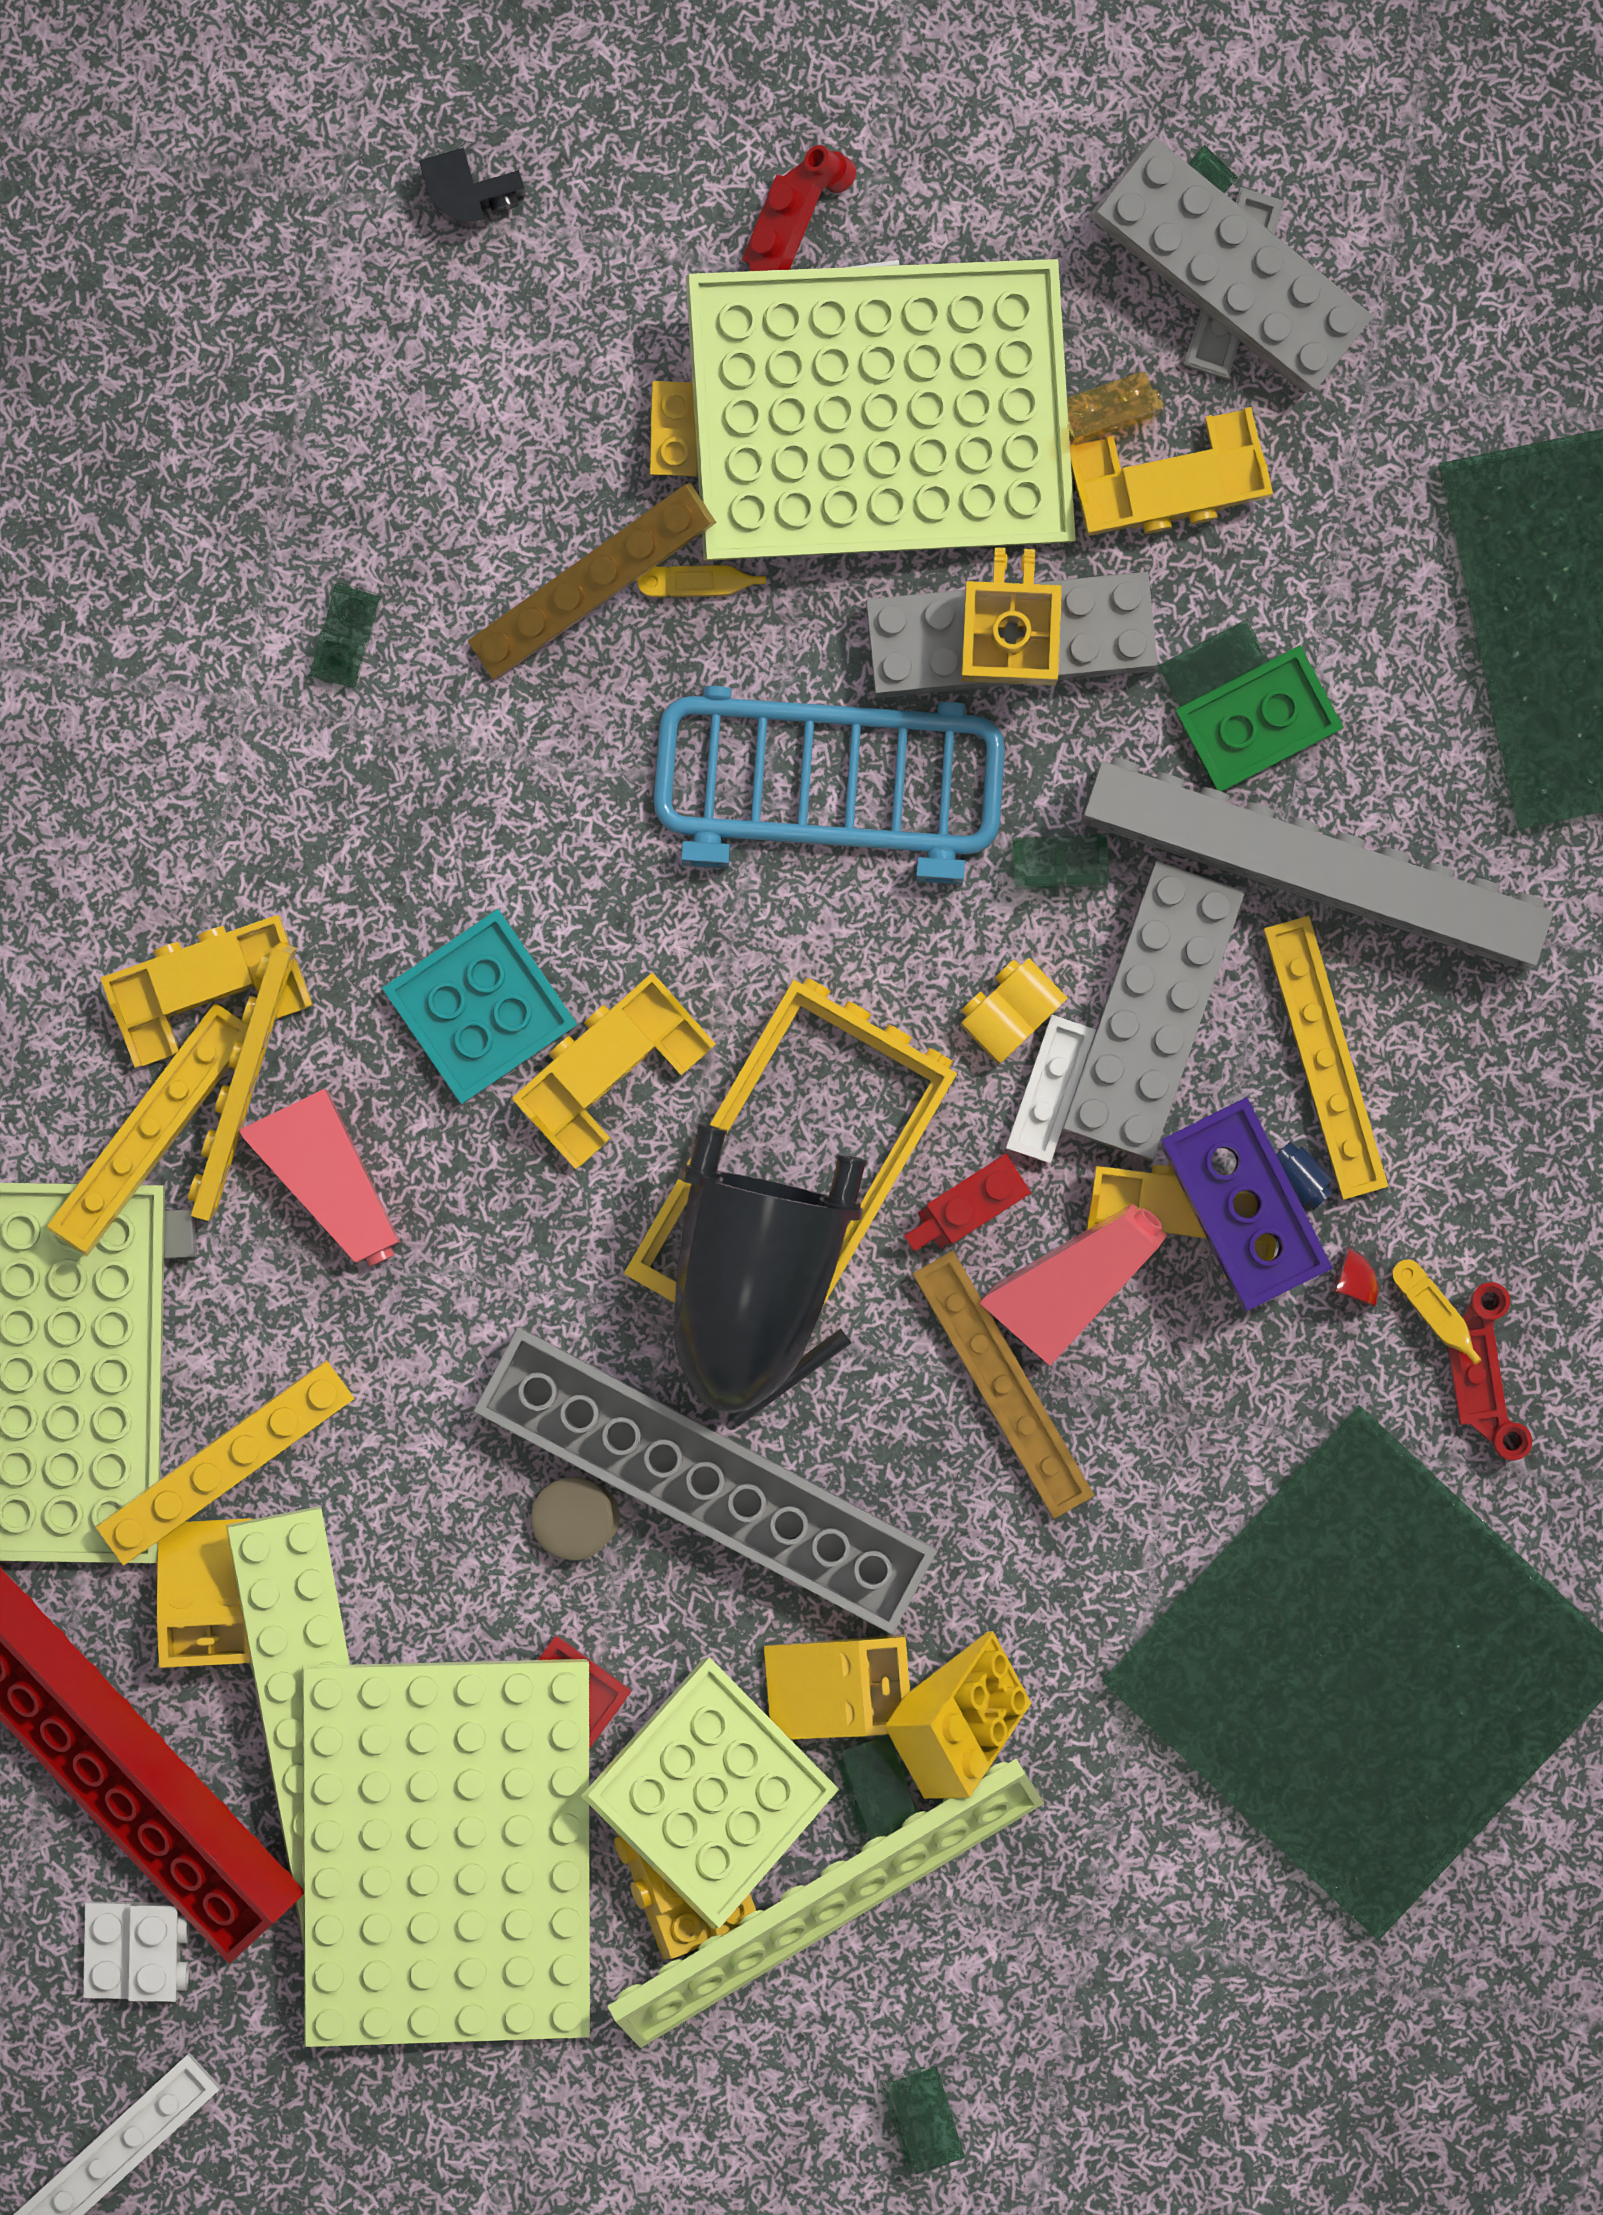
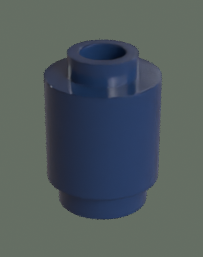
M1290 1141L1276 1154L1303 1208L1307 1205L1314 1211L1332 1194L1333 1191L1327 1185L1332 1181L1333 1177L1303 1146L1298 1149Z

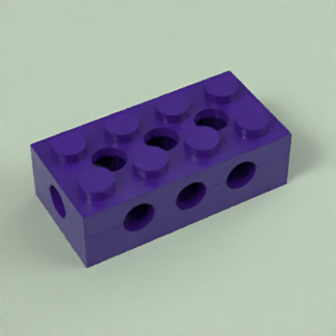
M1248 1097L1158 1141L1243 1311H1248L1333 1269ZM1217 1149H1227L1234 1155L1236 1166L1230 1175H1221L1214 1170L1211 1159ZM1240 1191L1251 1193L1257 1201L1256 1212L1250 1218L1239 1216L1233 1208V1199ZM1263 1233L1272 1235L1278 1243V1253L1270 1261L1259 1258L1254 1249L1256 1239Z

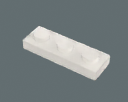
M1051 1015L1005 1149L1049 1164L1051 1163L1096 1029Z

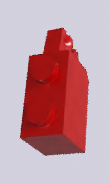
M1005 1153L926 1204V1208L918 1212L923 1224L903 1237L913 1252L933 1239L941 1249L949 1243H955L1031 1194V1191Z

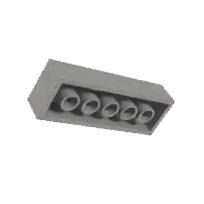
M1156 137L1143 145L1088 216V218L1304 393L1317 390L1373 318L1371 313Z
M1148 572L1034 583L1040 585H1062L1058 681L1152 672L1156 670L1158 663ZM965 590L866 600L875 699L1019 684L961 682ZM1012 622L1007 623L1004 631H998L1000 638H1005V642L1009 644H1015L1017 638L1024 637V631H1017V624Z
M1159 861L1153 864L1062 1131L1149 1161L1153 1160L1245 891Z

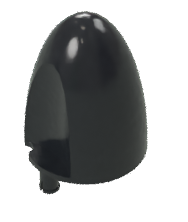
M697 1124L698 1130L690 1164L684 1165L679 1173V1179L691 1184L684 1218L678 1262L674 1342L681 1369L688 1385L697 1397L713 1410L723 1413H736L753 1408L773 1394L791 1375L799 1363L826 1299L844 1241L848 1220H861L863 1209L861 1208V1203L857 1202L867 1160L837 1154V1163L830 1193L825 1195L774 1181L718 1171L727 1130L711 1125Z

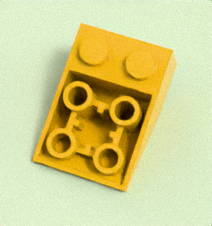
M253 1518L187 1521L158 1541L157 1632L159 1668L251 1663L226 1525L253 1520Z
M988 1631L906 1694L884 1727L924 1799L970 1798L1032 1703L993 1631Z
M905 1634L764 1646L769 1716L790 1740L888 1734L884 1726L905 1695L910 1692Z

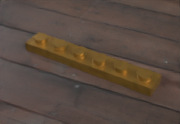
M691 483L684 484L470 638L468 643L492 680L498 679L717 522Z
M952 1250L912 1273L1053 1519L1095 1496L992 1316L980 1304L982 1299L955 1252Z

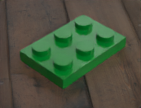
M1301 645L1174 711L1213 787L1221 792L1344 728Z

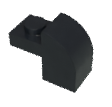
M464 148L419 160L425 185L434 208L445 220L458 227L466 229L486 228L482 209L491 207L493 213L507 211L519 205L518 199L526 197L519 170L474 183Z

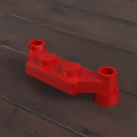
M815 145L808 150L804 161L784 176L776 174L742 258V261L750 266L751 271L790 270L821 191L824 188L833 193H841L847 190L856 177L854 162L841 152L830 151L823 145Z
M1486 1282L1474 1289L1471 1301L1462 1315L1470 1333L1473 1350L1481 1358V1361L1475 1365L1467 1354L1447 1346L1459 1425L1470 1424L1493 1445L1494 1450L1500 1457L1515 1461L1528 1455L1533 1441L1530 1431L1524 1425L1511 1422L1508 1419L1493 1323L1496 1319L1501 1318L1507 1313L1510 1307V1295L1501 1284ZM1486 1292L1492 1293L1496 1299V1304L1491 1310H1486L1481 1304V1298ZM1509 1432H1513L1518 1439L1516 1447L1511 1450L1506 1449L1503 1444V1438Z

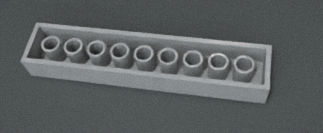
M1113 757L1111 763L1102 761L1098 768L1080 822L1082 824L1523 971L1537 965L1554 911L1543 908L1545 900L1522 892H1518L1517 896L1509 897L1498 893L1500 885L1477 877H1473L1472 881L1464 882L1453 878L1455 870L1449 867L1428 862L1427 866L1422 868L1408 863L1410 855L1404 852L1383 847L1382 851L1377 853L1363 848L1365 840L1356 836L1338 832L1337 836L1332 838L1318 833L1320 825L1311 821L1293 817L1292 821L1287 823L1273 818L1275 810L1266 806L1248 802L1247 806L1242 808L1228 803L1230 795L1221 791L1203 787L1202 791L1197 793L1183 788L1185 780L1176 776L1158 772L1157 777L1152 778L1138 773L1140 765L1125 759Z
M521 1327L517 1328L473 1411L892 1635L937 1552L935 1547Z

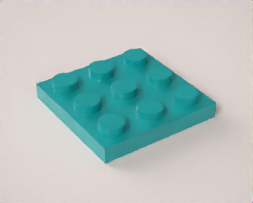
M496 909L382 987L461 1105L579 1026L499 909Z

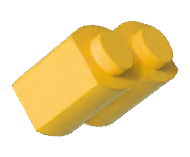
M1030 958L1021 965L1016 959H1013L995 977L1000 986L986 997L980 991L961 1010L966 1018L961 1022L960 1026L998 1065L1068 999Z

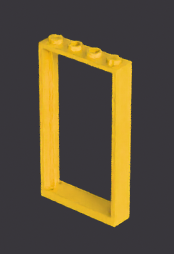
M806 977L803 984L793 979L711 1121V1126L726 1129L728 1133L800 1007L931 1081L862 1200L861 1208L863 1213L861 1220H851L846 1228L836 1269L824 1301L825 1304L957 1073L949 1069L953 1063L951 1059L932 1048H928L925 1054L909 1046L912 1037L890 1024L887 1025L884 1031L868 1022L872 1015L871 1013L848 1000L845 1006L841 1007L827 999L831 990ZM680 1179L677 1180L624 1272L628 1277L675 1303L676 1282L650 1266L687 1204L691 1184Z

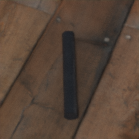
M840 1328L802 1356L791 1375L773 1394L751 1409L728 1414L738 1427L849 1346L851 1341Z

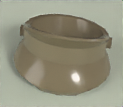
M571 1477L552 1482L540 1492L533 1503L530 1521L534 1536L544 1550L559 1558L583 1560L598 1553L611 1540L618 1529L620 1512L617 1501L608 1490L584 1478Z

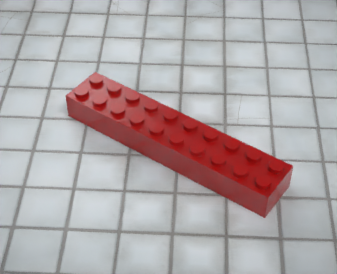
M0 1566V1721L228 1964H231L304 1895V1889Z

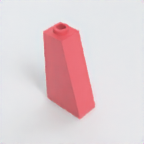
M323 1089L239 1130L243 1139L355 1263L366 1260L369 1267H372L395 1255L392 1247L401 1243L328 1090Z
M1132 1203L999 1281L985 1295L980 1304L1051 1366L1159 1248L1167 1234L1162 1230V1223L1153 1213L1144 1208L1139 1210Z

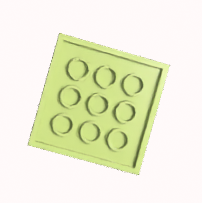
M708 1657L703 1658L581 1797L712 1929L720 1928L836 1794L839 1788Z

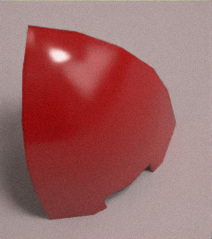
M1346 1247L1330 1291L1377 1307L1379 1285L1375 1270L1363 1255L1350 1247Z

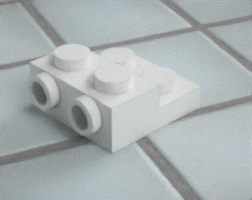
M86 1902L83 1998L176 2002L180 1998V1991H187L189 1965L188 1962H180L181 1943H188L190 1922L172 1903Z

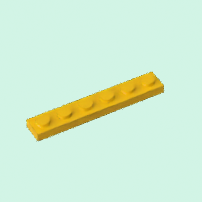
M1310 916L1264 928L1263 933L1341 1200L1386 1188L1388 1183Z
M279 942L272 948L271 953L264 951L260 958L255 978L262 980L257 998L250 996L242 1017V1023L249 1025L244 1042L236 1041L228 1064L229 1068L235 1069L230 1087L223 1085L215 1106V1112L221 1113L217 1131L211 1129L208 1131L202 1148L201 1156L208 1158L203 1175L196 1173L188 1194V1200L195 1202L191 1213L193 1217L210 1221L217 1212L241 1133L239 1130L244 1125L295 958L296 947Z
M213 1004L47 1225L49 1232L86 1257L90 1254L227 1071L233 1047L237 1040L244 1042L248 1024L242 1023V1020L218 1004Z
M327 1360L323 1361L95 1526L124 1566L355 1398Z

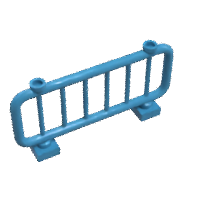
M705 686L703 696L681 697L669 704L662 713L658 730L653 799L654 809L661 824L671 832L693 835V842L683 841L682 866L729 869L730 844H721L722 837L928 852L927 858L918 857L916 882L963 885L965 860H955L956 854L978 853L989 847L997 837L1001 818L1005 759L1004 738L998 727L987 718L965 715V704L939 702L937 713L746 700L732 699V689L729 687ZM692 714L711 716L704 818L679 815L674 810L672 804L677 728L679 721L683 717ZM721 716L758 719L751 821L713 818ZM767 720L805 722L798 824L760 822ZM814 723L852 725L845 827L807 825ZM861 726L898 729L891 831L854 828ZM908 729L945 732L938 834L901 831ZM954 733L976 734L982 737L986 743L982 821L980 829L975 834L969 836L948 835Z

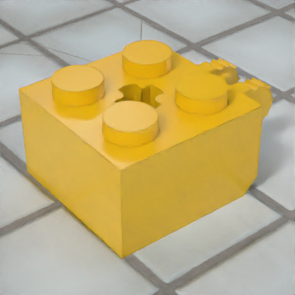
M995 548L993 582L966 581L961 682L1056 686L1059 666L1062 585L1034 584L1035 549H1024V554L1021 557L1022 584L1004 583V575L1007 570V554L1005 553V548ZM1010 622L1017 624V631H1024V637L1017 638L1015 644L1006 643L1005 638H1000L998 631H1004L1007 623Z

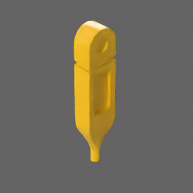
M726 565L670 566V568L664 566L654 567L640 577L637 583L641 593L651 598H664L667 596H729L752 584H766V576H752Z
M1410 1259L1398 1262L1393 1269V1279L1399 1290L1408 1298L1411 1305L1446 1346L1467 1354L1475 1365L1478 1364L1481 1358L1473 1350L1468 1327L1460 1314L1418 1263Z

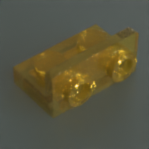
M1139 372L1068 397L1067 426L1071 444L1078 445L1161 416L1164 405L1158 389L1152 390L1147 373Z

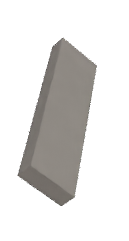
M1240 187L1235 203L1275 234L1285 201ZM1201 310L1183 366L1228 380L1240 340Z

